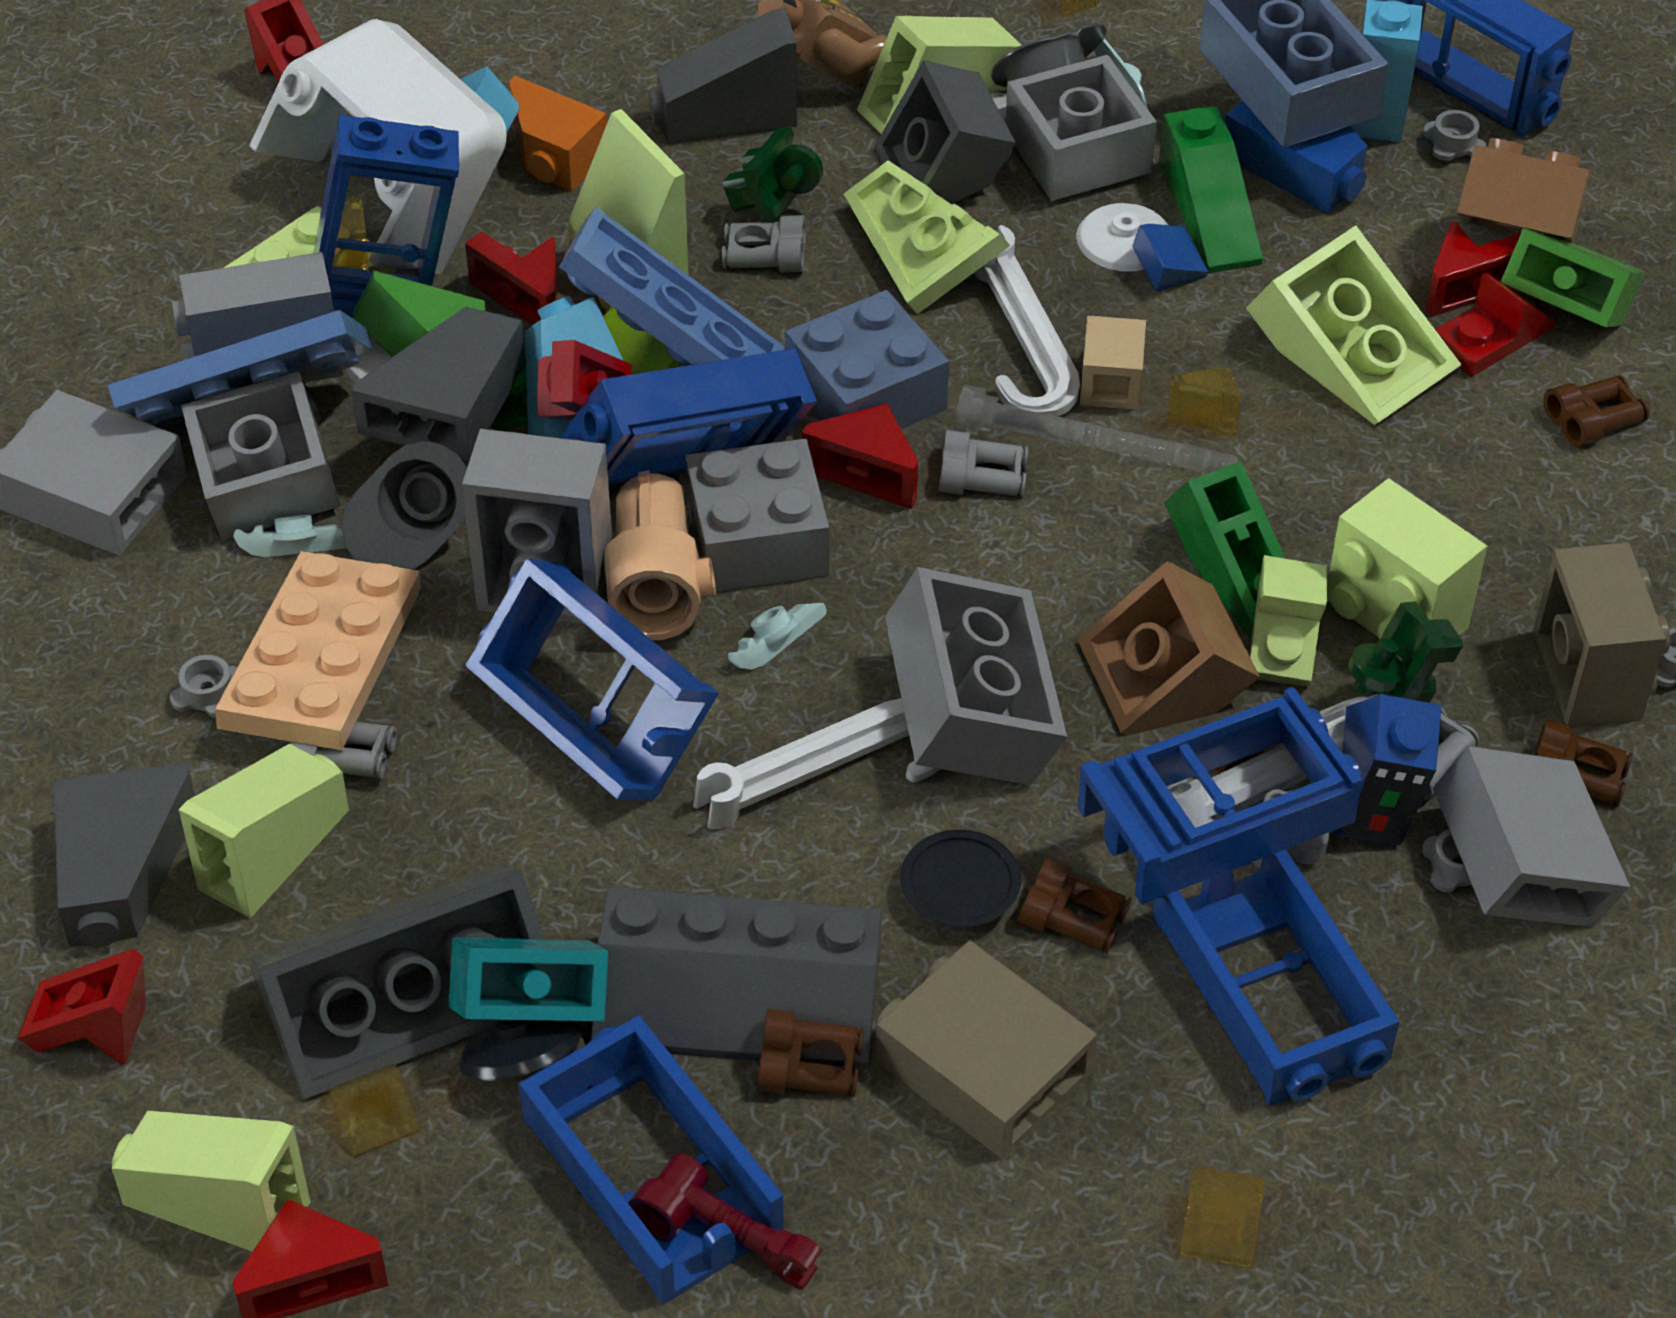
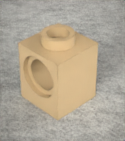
M1087 315L1080 405L1139 410L1146 320Z

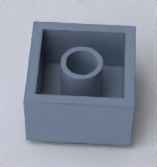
M888 290L785 331V350L795 348L817 400L810 410L819 421L887 403L900 428L903 429L947 410L949 360Z

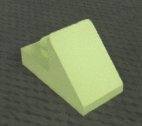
M1264 555L1249 656L1260 676L1257 680L1304 687L1310 686L1320 620L1327 604V565Z

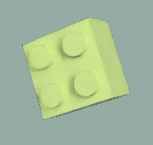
M1388 478L1339 516L1327 582V601L1332 604L1336 612L1342 617L1350 620L1354 619L1379 637V639L1400 603L1414 601L1418 603L1429 620L1447 619L1458 635H1461L1469 628L1488 546Z

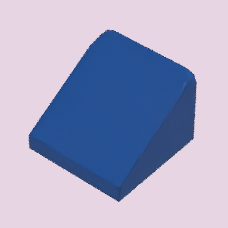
M1150 223L1138 227L1132 247L1156 292L1207 276L1208 270L1185 227Z

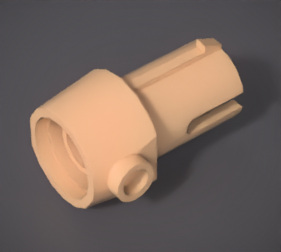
M649 470L639 472L637 477L631 478L621 486L616 496V537L604 548L607 599L610 606L651 640H665L680 635L693 625L700 610L701 597L716 595L715 576L710 557L699 558L695 539L689 535L688 503H685V490L683 486L673 478L665 475L650 474Z

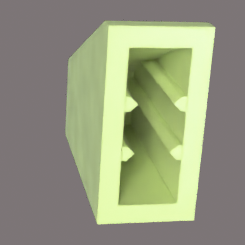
M896 16L857 111L882 134L923 61L978 72L989 93L1003 92L1005 87L996 85L991 78L992 69L1004 55L1022 45L993 18Z
M288 744L187 800L180 807L179 814L197 889L251 918L349 811L343 772L338 766L323 755L316 754L312 756L294 745Z
M147 1111L133 1134H126L121 1139L112 1159V1172L123 1205L249 1251L254 1250L287 1199L305 1207H308L311 1202L294 1126L281 1121Z

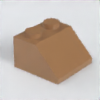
M1490 138L1488 147L1474 144L1457 210L1462 221L1518 234L1522 233L1523 228H1527L1574 243L1590 176V170L1579 168L1580 157L1549 150L1546 152L1545 160L1522 155L1524 145L1497 138Z
M1166 561L1077 639L1120 732L1126 736L1217 714L1260 678L1214 586L1169 561Z

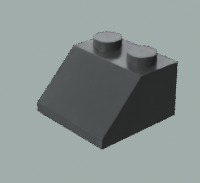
M923 61L874 148L882 164L890 161L930 187L936 195L952 204L989 187L1001 166L1009 159L1011 150L1016 142L978 72Z

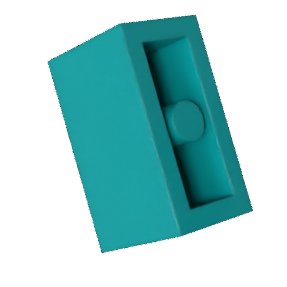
M453 937L449 1007L464 1019L604 1021L608 950L589 940Z

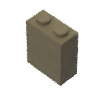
M969 940L951 957L945 955L937 959L926 972L922 984L905 999L896 998L884 1008L875 1025L876 1062L999 1158L1003 1159L1093 1072L1098 1034Z

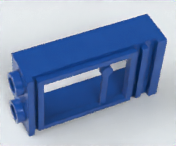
M1394 0L1405 4L1423 6L1420 40L1414 68L1416 74L1508 128L1513 129L1516 127V135L1521 138L1539 125L1547 126L1555 119L1562 105V98L1559 94L1563 77L1568 71L1572 60L1569 49L1574 31L1573 28L1523 0ZM1427 2L1446 12L1442 40L1422 29ZM1455 19L1460 20L1520 55L1515 81L1508 79L1451 46Z
M339 114L313 253L322 252L334 311L341 310L349 317H353V311L373 273L370 270L332 266L336 248L401 256L402 260L407 263H413L418 260L415 276L381 273L432 286L455 181L459 174V131L440 129L428 125L419 126L383 121L372 117L361 118ZM350 175L434 186L421 248L414 244L399 246L338 238Z
M795 348L602 379L560 438L606 444L608 484L611 485L627 482L631 478L637 477L638 473L649 470L650 474L661 475L686 471L685 455L783 442L816 404L817 400Z
M526 558L522 567L511 578L508 592L491 622L480 632L477 646L465 666L616 799L653 801L658 797L719 692L711 685L702 683L570 572L571 568L568 565ZM565 607L626 658L599 706L592 708L590 713L591 720L589 722L529 671ZM637 667L655 684L618 747H616L598 729L601 725H607L610 722L612 716L610 709L632 671Z
M1291 687L1285 689L1283 697L1155 743L1130 754L1120 756L1100 765L1096 760L1081 765L1078 810L1083 817L1103 810L1106 812L1104 840L1109 852L1116 856L1127 852L1130 848L1138 860L1135 896L1142 905L1355 823L1359 796L1363 790V777L1354 758L1349 754L1344 755L1330 737L1327 725L1320 712L1315 708H1309L1296 689ZM1283 743L1312 784L1235 812L1234 798L1229 794L1222 793L1207 771ZM1193 776L1198 778L1214 801V811L1218 815L1224 816L1196 828L1167 788L1169 785Z
M1286 849L1262 858L1260 873L1233 882L1234 873L1230 870L1202 881L1200 895L1184 900L1178 890L1154 900L1152 919L1159 930L1164 931L1263 1091L1264 1100L1268 1106L1289 1098L1298 1102L1310 1099L1320 1093L1327 1083L1350 1074L1359 1078L1369 1076L1380 1070L1391 1059L1400 1021ZM1287 927L1302 950L1301 953L1288 952L1283 956L1282 960L1234 978L1218 954L1220 951ZM1310 963L1351 1027L1281 1054L1240 988L1285 971L1291 973L1298 972L1302 965Z
M640 1015L619 1027L612 1026L603 1029L584 1047L543 1069L532 1072L526 1080L519 1083L524 1122L534 1130L650 1284L655 1296L664 1305L751 1252V1250L745 1248L742 1243H737L734 1233L726 1223H718L712 1227L694 1217L691 1221L686 1222L673 1240L660 1241L655 1239L628 1204L636 1192L628 1191L622 1195L568 1126V1122L643 1080L700 1152L694 1159L703 1167L709 1164L727 1188L717 1193L716 1197L722 1199L724 1203L730 1204V1207L734 1206L736 1210H741L743 1214H748V1217H753L755 1221L758 1220L777 1231L784 1229L783 1194Z

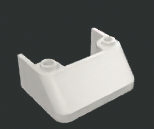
M372 19L299 57L286 67L249 146L255 152L320 162L324 159L335 136L339 114L345 115L346 111L354 117H372L383 121L419 126L428 125L440 129L459 131L458 178L456 177L435 274L438 275L443 272L503 153L507 136L506 126L498 112L401 26L392 22ZM374 178L379 198L392 210L377 243L399 246L414 244L421 248L434 186ZM372 253L369 261L375 267L416 272L418 260L413 263H407L402 260L401 256Z

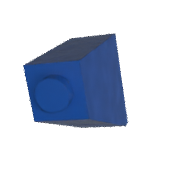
M1244 101L1240 102L1225 115V124L1234 141L1240 166L1308 204L1329 214L1345 199L1347 201L1355 199L1362 190L1367 176L1366 171L1363 170L1367 145L1351 126L1283 148Z

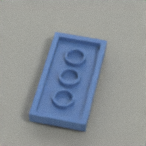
M597 207L592 210L582 223L559 266L568 274L570 281L579 290L589 295H598L616 309L619 317L628 326L638 331L645 330L665 344L667 352L676 361L685 366L780 351L785 348V346Z
M337 310L109 384L108 389L115 409L134 416L138 420L145 422L153 421L155 427H166L185 421L181 408L182 404L300 371L301 374L323 367L325 373L345 370L359 363L357 355L373 350L366 328L341 310Z

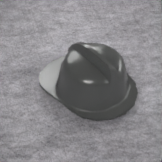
M1093 23L1055 37L1028 42L1004 55L994 65L991 78L996 85L1007 88L1008 81L1085 61V58L1104 40L1107 30L1104 24Z
M428 441L406 444L390 455L355 492L345 507L342 532L345 546L354 560L376 564L384 563L412 570L425 563L457 531L466 519L462 482L467 466L460 456L443 444Z

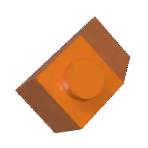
M515 75L509 81V91L518 101L519 111L512 123L525 171L542 182L553 183L572 192L587 176L607 125V114Z

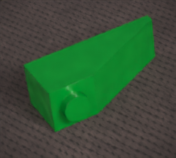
M1218 107L1193 108L1163 114L1158 163L1198 253L1208 270V274L1262 265L1263 257L1235 144Z
M1239 461L1187 481L1164 504L1189 559L1203 578L1214 586L1223 605L1251 640L1263 557L1266 555L1286 558L1242 462Z

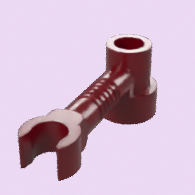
M682 1153L673 1155L656 1178L645 1180L628 1202L632 1210L657 1240H673L686 1222L691 1221L694 1217L712 1227L718 1223H726L734 1233L737 1243H742L745 1248L761 1256L763 1263L767 1267L774 1270L780 1279L795 1288L804 1289L818 1269L814 1262L823 1250L816 1242L804 1235L792 1234L784 1229L775 1231L760 1221H755L753 1217H748V1214H743L741 1210H736L734 1206L730 1207V1204L724 1203L722 1199L704 1190L703 1187L708 1182V1174L705 1168L689 1155Z

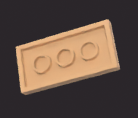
M301 551L215 708L217 729L342 751L421 589L420 571L394 567L384 563L376 564L334 557L324 553L316 554Z

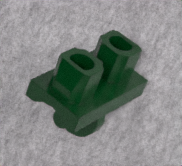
M791 126L777 128L762 147L749 149L742 158L743 171L730 173L723 181V188L734 212L756 208L761 222L776 220L795 194H806L813 191L821 181L824 172L822 161L809 147L792 145L794 132Z
M1416 601L1401 602L1377 644L1365 643L1358 645L1350 656L1348 667L1356 679L1355 689L1360 695L1365 697L1384 694L1430 703L1437 692L1436 679L1432 674L1438 663L1454 662L1463 648V641L1449 620H1429Z

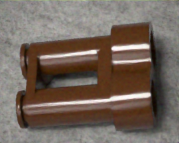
M1622 375L1580 387L1572 383L1548 389L1543 398L1547 416L1552 422L1558 423L1563 427L1565 437L1574 447L1600 441L1604 433L1641 423L1649 418L1647 403L1641 398L1637 399L1631 393L1628 382ZM1605 401L1615 405L1600 409L1596 404Z
M1546 719L1534 755L1570 760L1611 773L1609 777L1601 778L1585 773L1577 767L1591 799L1612 805L1614 802V806L1618 807L1626 787V782L1622 781L1619 784L1621 777H1626L1633 753L1629 752L1626 755L1627 751L1572 734L1571 726Z
M1047 856L1033 887L1026 897L1017 923L1041 934L1047 928L1099 951L1105 949V953L1108 954L1118 932L1117 928L1112 930L1117 918H1119L1120 923H1123L1130 908L1132 898L1129 897L1126 900V896L1072 874L1073 866ZM1069 902H1072L1108 918L1100 922H1094L1073 913L1067 906Z
M767 1008L756 1091L784 1095L785 1088L843 1096H848V1093H851V1097H855L858 1069H854V1072L851 1071L854 1051L857 1052V1055H861L864 1028L860 1027L858 1031L857 1027L795 1019L794 1011ZM801 1048L844 1053V1067L800 1062Z

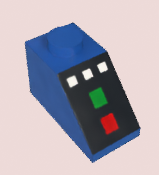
M1379 694L1346 707L1342 753L1344 755L1349 754L1357 762L1363 777V790L1359 796L1355 823L1336 829L1335 836L1398 846L1402 844L1436 772L1441 705Z

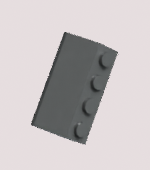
M502 864L247 958L267 1019L303 1099L310 1098L480 1033L488 1027L495 1025L498 1020L464 1019L449 1007L453 937L544 939L522 871Z
M608 887L598 946L608 950L604 1021H593L592 1038L605 1028L619 1027L640 1015L669 1053L760 1060L767 1008L794 1011L795 1019L857 1027L858 1031L860 1027L864 1028L861 1055H857V1052L854 1051L852 1068L868 1069L881 955L882 909ZM801 1048L800 1062L844 1067V1053Z

